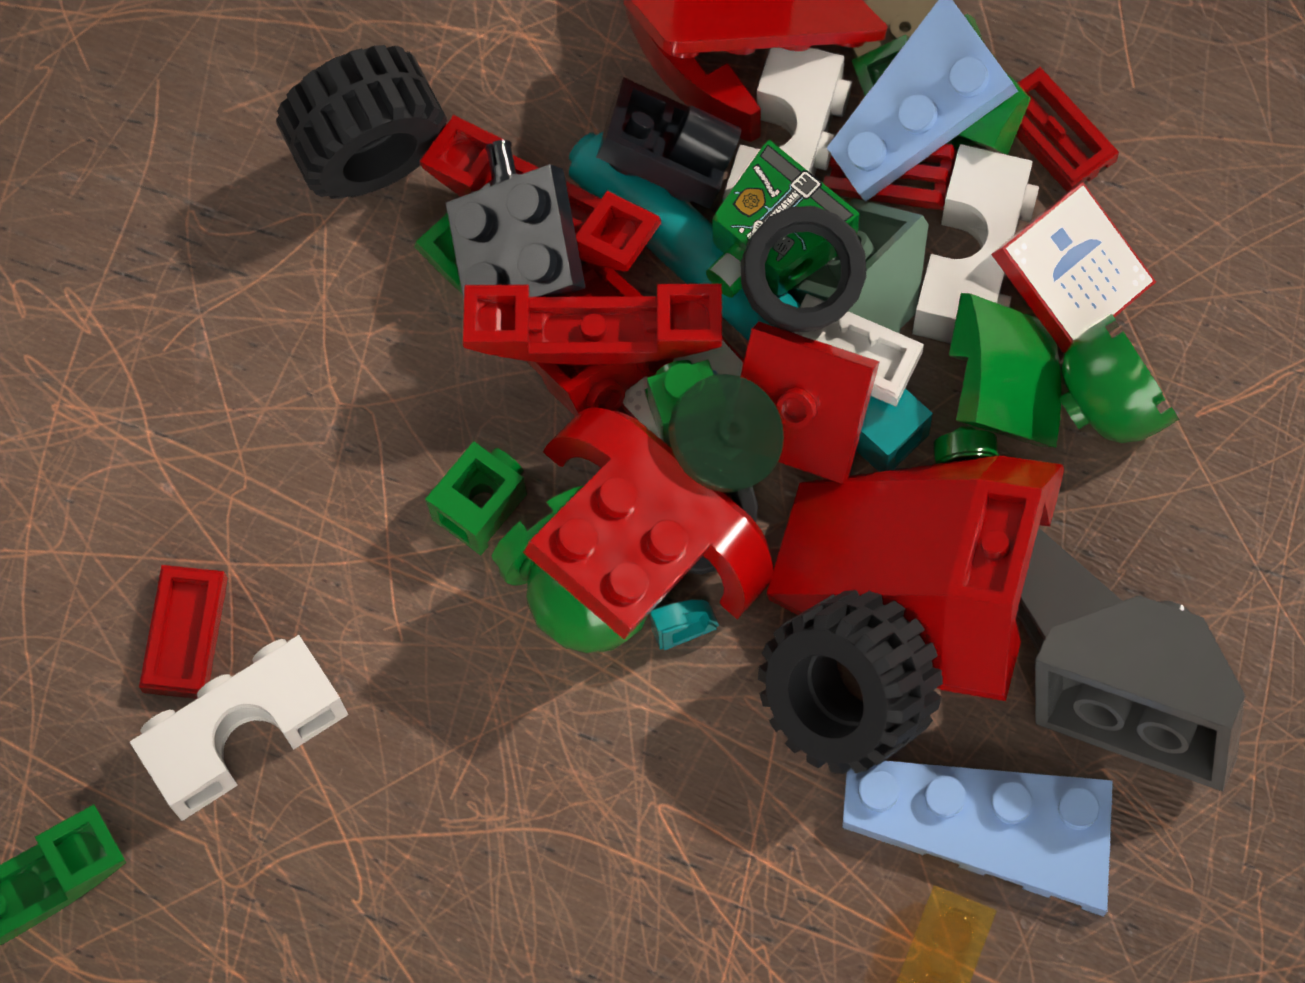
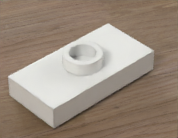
M806 294L800 308L814 307L825 301ZM848 311L841 319L820 330L792 332L880 361L871 396L893 406H897L923 353L924 344Z

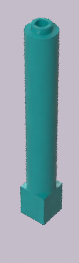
M603 132L597 135L595 133H588L582 137L569 154V160L572 162L568 172L569 177L583 190L601 199L609 191L660 216L661 224L645 247L686 284H712L706 276V270L723 254L713 243L712 223L689 202L673 197L665 188L638 176L621 174L612 168L609 163L596 158ZM743 288L733 298L722 294V317L748 341L751 330L758 321L770 325L752 309ZM788 292L777 296L783 303L797 308L801 306ZM905 388L897 406L870 396L856 450L879 472L894 470L929 436L933 412L907 388Z

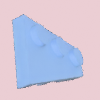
M938 0L828 145L827 149L858 194L866 202L1017 93L1018 90L954 1Z

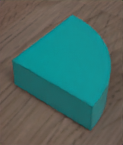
M705 600L677 602L650 612L651 630L659 649H664V651L717 630L716 627L719 626L710 603Z

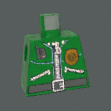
M768 140L714 215L712 220L713 243L723 254L706 270V276L712 284H722L723 295L733 298L742 289L740 263L748 240L768 217L789 207L816 206L835 213L852 227L856 234L858 233L860 213L771 140ZM793 232L780 238L769 250L765 262L767 283L774 295H783L838 255L834 247L822 236L811 232Z

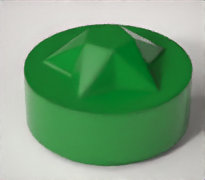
M961 426L951 433L938 437L933 443L935 464L999 456L997 436L992 432L976 430L970 426Z

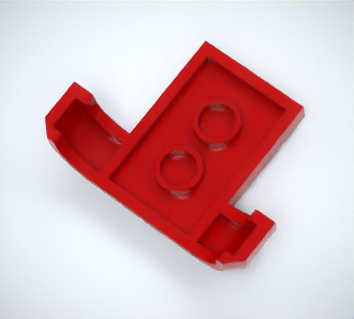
M587 408L580 411L546 445L543 453L560 467H563L571 458H583L593 462L601 469L529 541L523 553L622 639L625 640L702 556L714 566L722 580L724 593L719 601L720 605L737 620L769 585L773 576V564L767 540L757 523L740 506L635 418L618 411L603 408Z

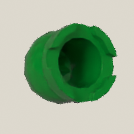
M583 486L574 487L548 500L547 504L553 513L540 520L529 530L525 528L521 521L515 524L498 542L491 557L499 568V574L506 584L518 586L527 583V605L537 627L563 648L583 653L610 651L642 629L647 616L625 640L622 639L523 553L529 541Z

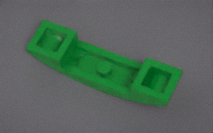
M94 804L35 836L37 845L0 865V946L70 905L126 864L122 853Z

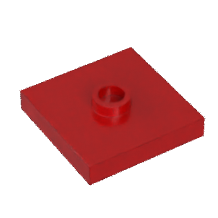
M758 321L751 330L724 444L844 484L850 475L880 361Z

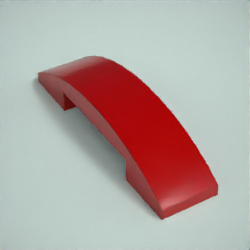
M626 8L630 25L644 55L664 83L688 107L692 105L742 128L740 139L751 143L761 136V108L728 63L706 75L695 58L684 59L668 55L657 45Z
M453 115L419 162L426 172L462 197L480 190L492 180L485 146L489 143L493 144L494 141L504 139ZM513 155L516 174H524L539 168ZM566 181L580 260L628 272L660 226V216L609 191L601 199Z
M657 284V296L530 297L529 285L464 286L463 348L484 354L552 364L613 365L667 360L722 347V284Z

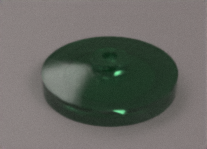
M719 374L698 381L679 397L673 407L669 422L670 443L679 465L694 481L715 491L737 492L759 483L773 471L782 453L784 431L782 420L775 404L758 385L740 376Z

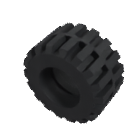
M376 45L367 49L360 48L350 51L312 70L286 94L287 98L280 103L277 110L279 116L276 118L277 126L309 189L313 190L315 195L320 197L329 196L330 199H342L350 196L352 198L365 195L404 178L421 166L419 161L448 121L414 55L410 51L405 52L402 47L391 46L386 48L385 45Z
M857 590L844 591L837 596L832 595L782 624L773 632L775 638L765 644L762 655L767 662L758 667V680L766 684V689L759 693L763 707H770L774 717L769 719V722L774 731H783L788 738L785 745L794 754L800 750L805 752L807 763L817 768L827 763L830 772L844 774L850 769L855 774L867 771L917 738L932 723L933 719L930 715L939 709L942 698L934 691L935 688L943 684L942 670L934 668L932 660L938 656L933 642L925 644L920 636V633L925 629L917 619L909 622L903 617L905 611L903 606L894 600L887 605H883L882 595L871 591L859 596ZM837 661L843 664L857 680L864 702L856 698L843 683L838 671Z

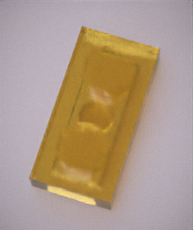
M934 885L896 983H970L997 910Z

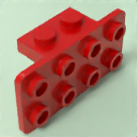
M624 0L623 2L665 53L684 59L694 58L700 52L726 51L737 55H748L756 49L779 47L790 51H805L811 45L827 44L858 48L863 46L865 42L884 40L887 31V24L863 0Z

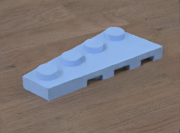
M882 761L867 771L856 774L852 769L846 772L842 828L921 855L927 853L959 864V868L983 876L986 873L1021 885L1023 886L1022 889L1047 898L1051 895L1082 906L1081 909L1103 917L1107 913L1113 780Z

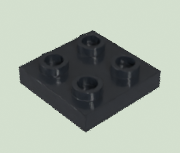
M623 77L613 97L596 158L609 163L612 168L621 174L638 176L665 188L670 195L681 201H693L710 209L721 189L724 172L737 147L742 128L692 105L688 107Z

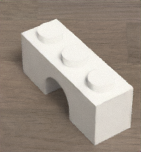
M781 47L770 48L757 89V104L761 108V120L780 125L791 134L792 138L779 148L812 175H815L816 168L827 170L831 153L827 147L836 135L827 132L833 115L844 116L850 96L852 82L843 80L844 56L814 48H809L805 51H790ZM740 144L723 196V202L760 149Z
M960 144L945 199L941 225L970 233L980 244L981 250L963 259H951L931 254L916 309L912 334L951 343L961 293H971L1009 307L1012 296L1000 294L1004 275L1006 274L991 254L1015 235L1018 220L1031 222L1039 186L1028 184L1033 161Z
M299 635L288 642L285 639H280L266 645L255 654L252 665L233 677L225 674L209 681L198 691V699L177 712L167 710L152 717L142 726L140 730L142 734L130 741L168 805L181 821L238 786L225 765L223 752L227 738L241 724L255 720L269 722L281 730L294 750L348 715L339 695Z

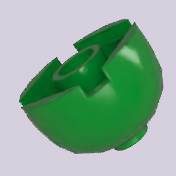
M1110 312L1080 333L1072 341L1064 354L1062 375L1069 391L1060 396L1059 400L1078 429L1090 423L1093 429L1104 439L1118 443L1141 441L1159 433L1180 419L1172 407L1162 413L1157 409L1156 405L1166 400L1162 394L1163 392L1124 331L1113 338L1109 334V332L1119 327L1116 319Z

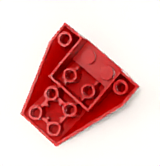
M999 455L852 475L847 478L844 484L829 479L801 482L798 486L775 563L772 580L766 593L768 600L799 615L832 595L837 596L844 591L857 590L859 596L868 591L881 594L883 605H887L894 600L905 608L903 617L909 622L914 619L919 621L925 629L920 633L925 644L933 642L938 656L932 660L934 668L942 670L943 684L938 686V689L1006 701L1021 644L1015 618L1039 525L1048 527L1051 525L1064 474L1063 464Z

